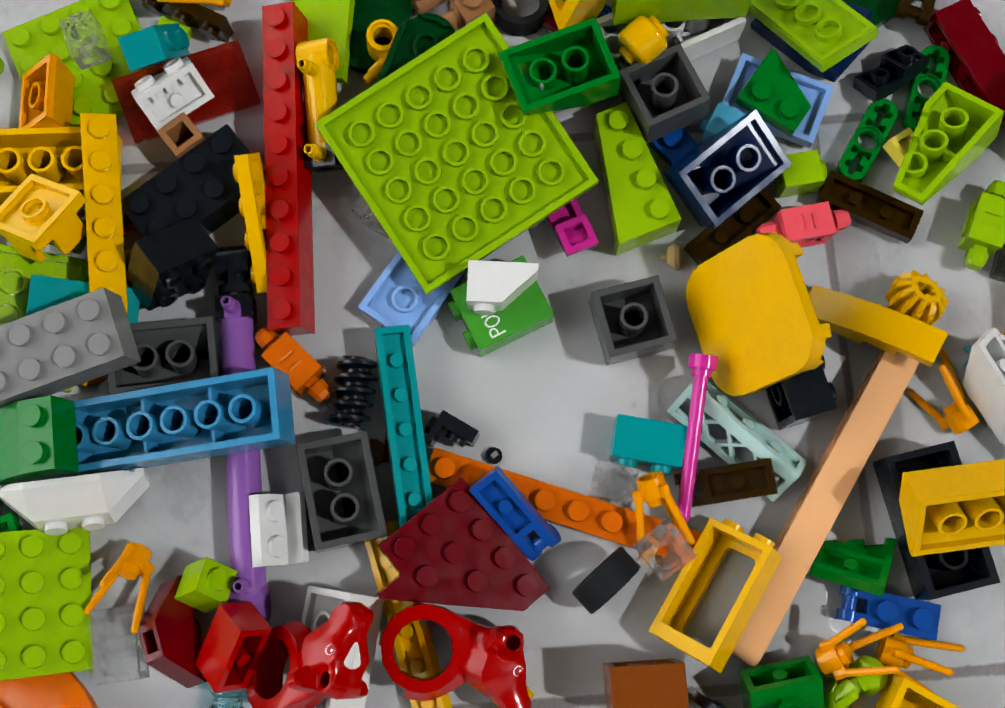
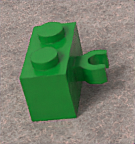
M809 655L738 670L742 705L744 708H825L822 676Z

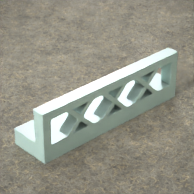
M708 378L700 440L729 465L743 463L736 456L735 447H747L753 452L754 460L771 458L773 470L784 479L777 486L778 494L766 496L774 502L800 477L807 461ZM693 381L667 410L676 420L687 427L689 415L680 409L679 406L687 397L691 400ZM709 424H720L726 429L727 439L714 438L710 434Z

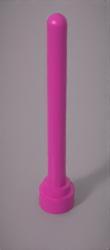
M690 353L688 368H691V375L694 376L677 505L686 523L690 520L707 383L708 378H712V372L716 371L718 361L717 356Z

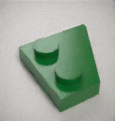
M773 49L769 51L735 101V103L748 111L756 109L764 121L789 137L793 135L811 108L810 103L783 61Z
M885 538L884 544L865 545L864 539L849 540L847 542L836 540L824 541L811 565L810 576L883 597L897 539Z

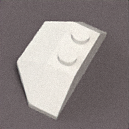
M994 327L988 329L972 346L962 385L967 391L969 398L982 414L987 426L992 430L998 441L1005 445V335L1000 334L999 330Z
M144 467L131 470L0 485V499L36 529L47 535H62L67 533L68 529L75 528L94 531L103 529L106 524L116 523L149 488L150 478Z

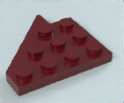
M462 477L454 481L377 545L399 573L397 577L375 594L379 599L525 611L550 587L517 545L470 493V487Z

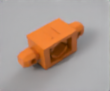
M263 327L256 333V342L264 351L260 356L269 367H275L289 374L290 388L300 398L308 393L316 402L324 403L332 395L329 385L322 379L325 376L322 366L286 331L280 337L275 332L268 330L267 327Z

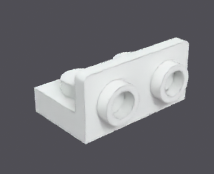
M180 57L173 58L163 66L164 71L154 77L147 75L134 84L135 89L131 91L133 98L157 131L184 112L187 115L215 97L188 57L183 59Z
M305 493L249 495L252 568L307 563L309 561Z

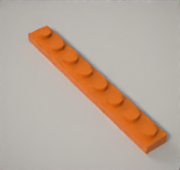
M435 447L428 464L431 484L447 488L460 477L471 487L472 484L495 468V466ZM502 469L546 521L638 550L635 511ZM644 514L646 553L684 565L701 532L690 529L695 539V543L690 545L679 525Z

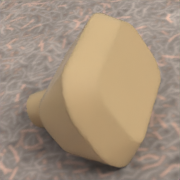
M678 243L668 246L667 253L660 254V260H667L668 267L678 270L682 267V247Z

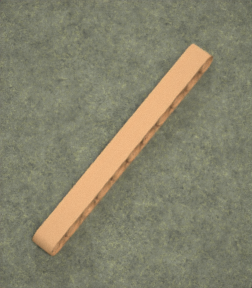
M882 349L879 350L775 542L773 548L782 557V560L731 654L749 666L755 667L764 655L920 362L899 352L894 356Z

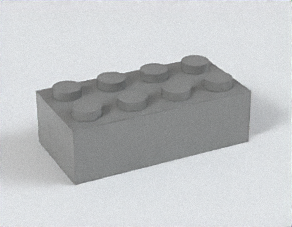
M101 288L0 325V407L16 401L49 396L141 362L122 297L106 288Z

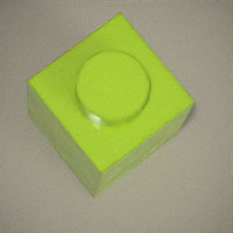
M818 150L787 154L786 156L792 165L774 179L778 198L817 192L827 178V167L824 160H820Z
M209 557L193 562L185 567L174 599L204 613L218 608L219 604L227 603L237 571Z

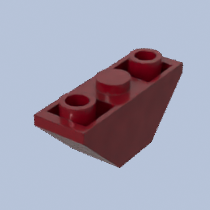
M182 575L160 584L140 621L138 633L146 663L184 687L191 688L207 681L195 665L202 648L200 624L195 619L191 606L174 599Z

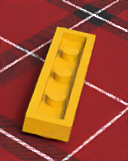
M260 152L235 155L233 176L235 181L239 183L241 195L239 198V211L242 217L245 218L247 231L244 235V241L247 250L250 251L252 260L250 277L253 284H256L257 293L267 292L265 181Z

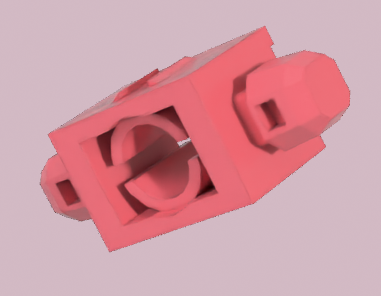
M829 201L781 209L771 222L761 224L756 229V234L777 232V234L783 235L791 243L798 242L801 248L827 243V240L832 235H835L837 231L844 230L851 224V218L846 210L831 211Z

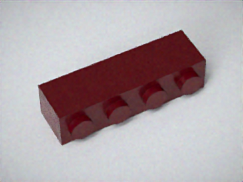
M960 0L934 12L927 26L923 27L929 40L933 45H939L949 53L950 63L948 70L960 89L1004 111L1000 129L1004 128L1005 55L999 47L997 38L990 33L982 20L980 11L973 6L970 0Z

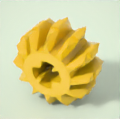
M915 270L910 273L904 272L901 276H898L892 282V286L888 289V293L885 296L889 302L887 308L929 325L936 323L943 316L942 314L946 310L949 301L944 296L946 291L937 285L938 281H932L927 273L920 275Z

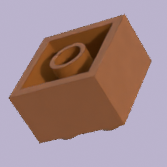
M672 658L603 663L607 708H689L684 662Z

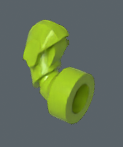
M863 655L851 663L849 668L878 667L883 665L876 658ZM888 675L848 677L849 679L846 678L839 684L837 680L833 683L831 682L824 692L825 708H849V705L859 698V693L867 696L875 695L887 685Z

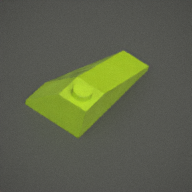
M945 81L923 107L908 151L904 156L893 184V190L920 205L925 204L973 163L998 136L1004 111Z

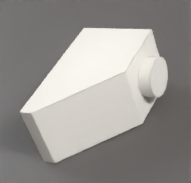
M468 260L467 309L473 310V313L478 315H493L494 311H502L538 279L539 263Z

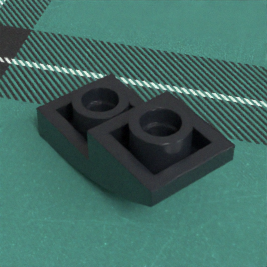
M901 46L883 54L879 67L855 76L853 88L873 102H878L914 79L929 65L930 58L912 46Z

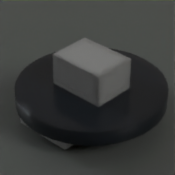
M491 447L486 451V460L491 464H497L502 460V452L496 447Z

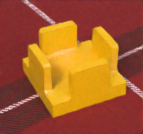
M31 173L0 206V235L4 236L20 255L39 263L46 259L42 250L50 241L53 242L60 253L68 255L86 235V227L79 218L85 215L82 206L87 200L78 190Z

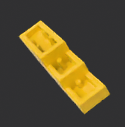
M813 285L809 292L819 324L829 323L831 331L858 344L865 341L894 356L899 352L929 367L934 363L949 334L908 315L842 292Z

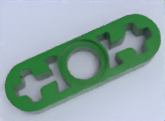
M930 45L921 52L928 58H934V63L937 66L931 74H926L931 65V61H929V65L911 80L901 120L904 130L910 127L914 132L918 125L917 119L914 116L919 112L920 107H924L929 99L923 97L918 92V85L927 84L935 93L946 80L950 56L947 50L939 45Z
M882 99L869 105L836 164L835 172L858 182L866 176L897 119L898 110L892 101ZM881 110L884 112V119L877 127L872 126L877 117V112ZM858 136H870L874 140V148H862L858 143ZM856 156L861 159L855 167L856 172L852 175L847 172L848 166Z

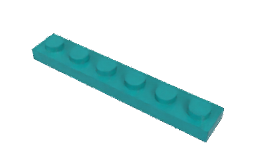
M409 325L379 327L373 330L399 527L433 500Z

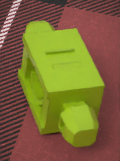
M994 180L987 187L986 191L982 192L971 203L957 247L966 250L965 267L974 271H979L986 264L988 258H991L993 253L1003 247L1005 240V182Z

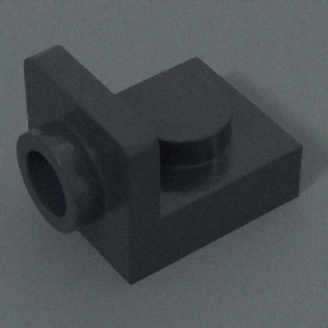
M442 410L439 417L433 415L424 429V433L427 434L425 441L431 447H434L443 430L447 432L446 439L462 448L465 443L473 447L480 436L477 429Z

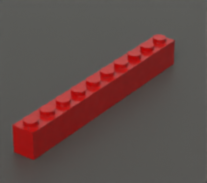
M294 2L262 6L267 329L279 335L286 331L290 336L315 334L311 170L304 168L303 145L308 144L303 76L297 67L296 61L297 43L308 41L307 18Z

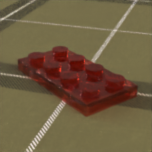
M238 39L180 57L181 59L188 57L215 96L187 114L194 125L261 104ZM167 62L111 79L136 144L156 139L160 136L133 98L131 91L135 89L134 84L147 75L154 77L164 71L163 66Z

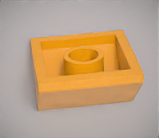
M49 53L22 75L19 128L72 127L75 76L57 55Z

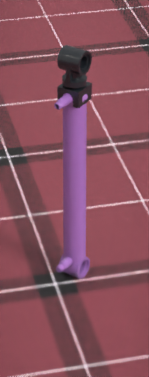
M245 245L219 247L214 260V271L217 280L225 281V284L218 286V295L215 296V319L220 323L222 376L256 370L254 324H257L256 300L252 297V285L245 283V279L251 278L250 267L252 265L250 251L247 250ZM260 450L225 455L230 568L237 571L227 603L251 601L264 619L269 621L271 616V597L266 583V567L252 568L249 495L262 494Z

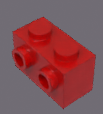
M251 601L219 604L195 662L196 667L215 693L247 688L272 630V627Z

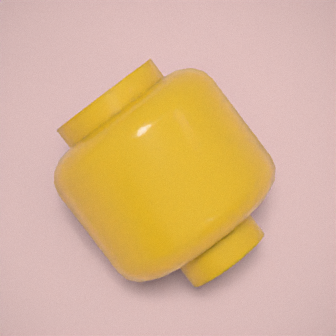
M639 15L619 33L618 40L622 47L618 52L630 66L635 62L647 64L666 50V38L669 34L653 15L648 18Z

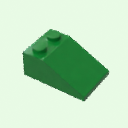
M596 17L498 52L523 115L588 106L618 95L621 76Z
M49 395L16 401L0 407V485L79 472L74 401Z

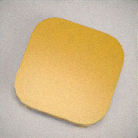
M777 232L760 233L742 239L700 264L692 271L687 282V307L703 354L718 357L717 369L712 372V379L724 393L732 396L761 392L764 388L799 373L816 369L824 363L821 357L824 353L826 338L832 337L830 324H819L796 258L804 254L798 242L791 243L783 235L777 234Z

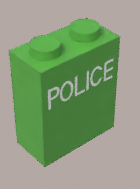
M523 255L510 261L527 263ZM537 281L505 309L494 311L493 315H478L473 313V310L467 309V282L450 290L452 301L447 303L455 321L462 319L467 331L462 332L470 351L477 349L480 357L553 322L554 313Z

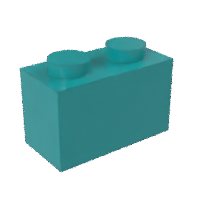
M179 23L153 25L117 38L130 71L160 66L173 58H183L190 55L188 36L180 28Z
M617 414L614 420L608 459L616 460V466L636 469L637 464L650 466V472L661 471L663 475H671L672 470L677 471L682 467L687 426Z

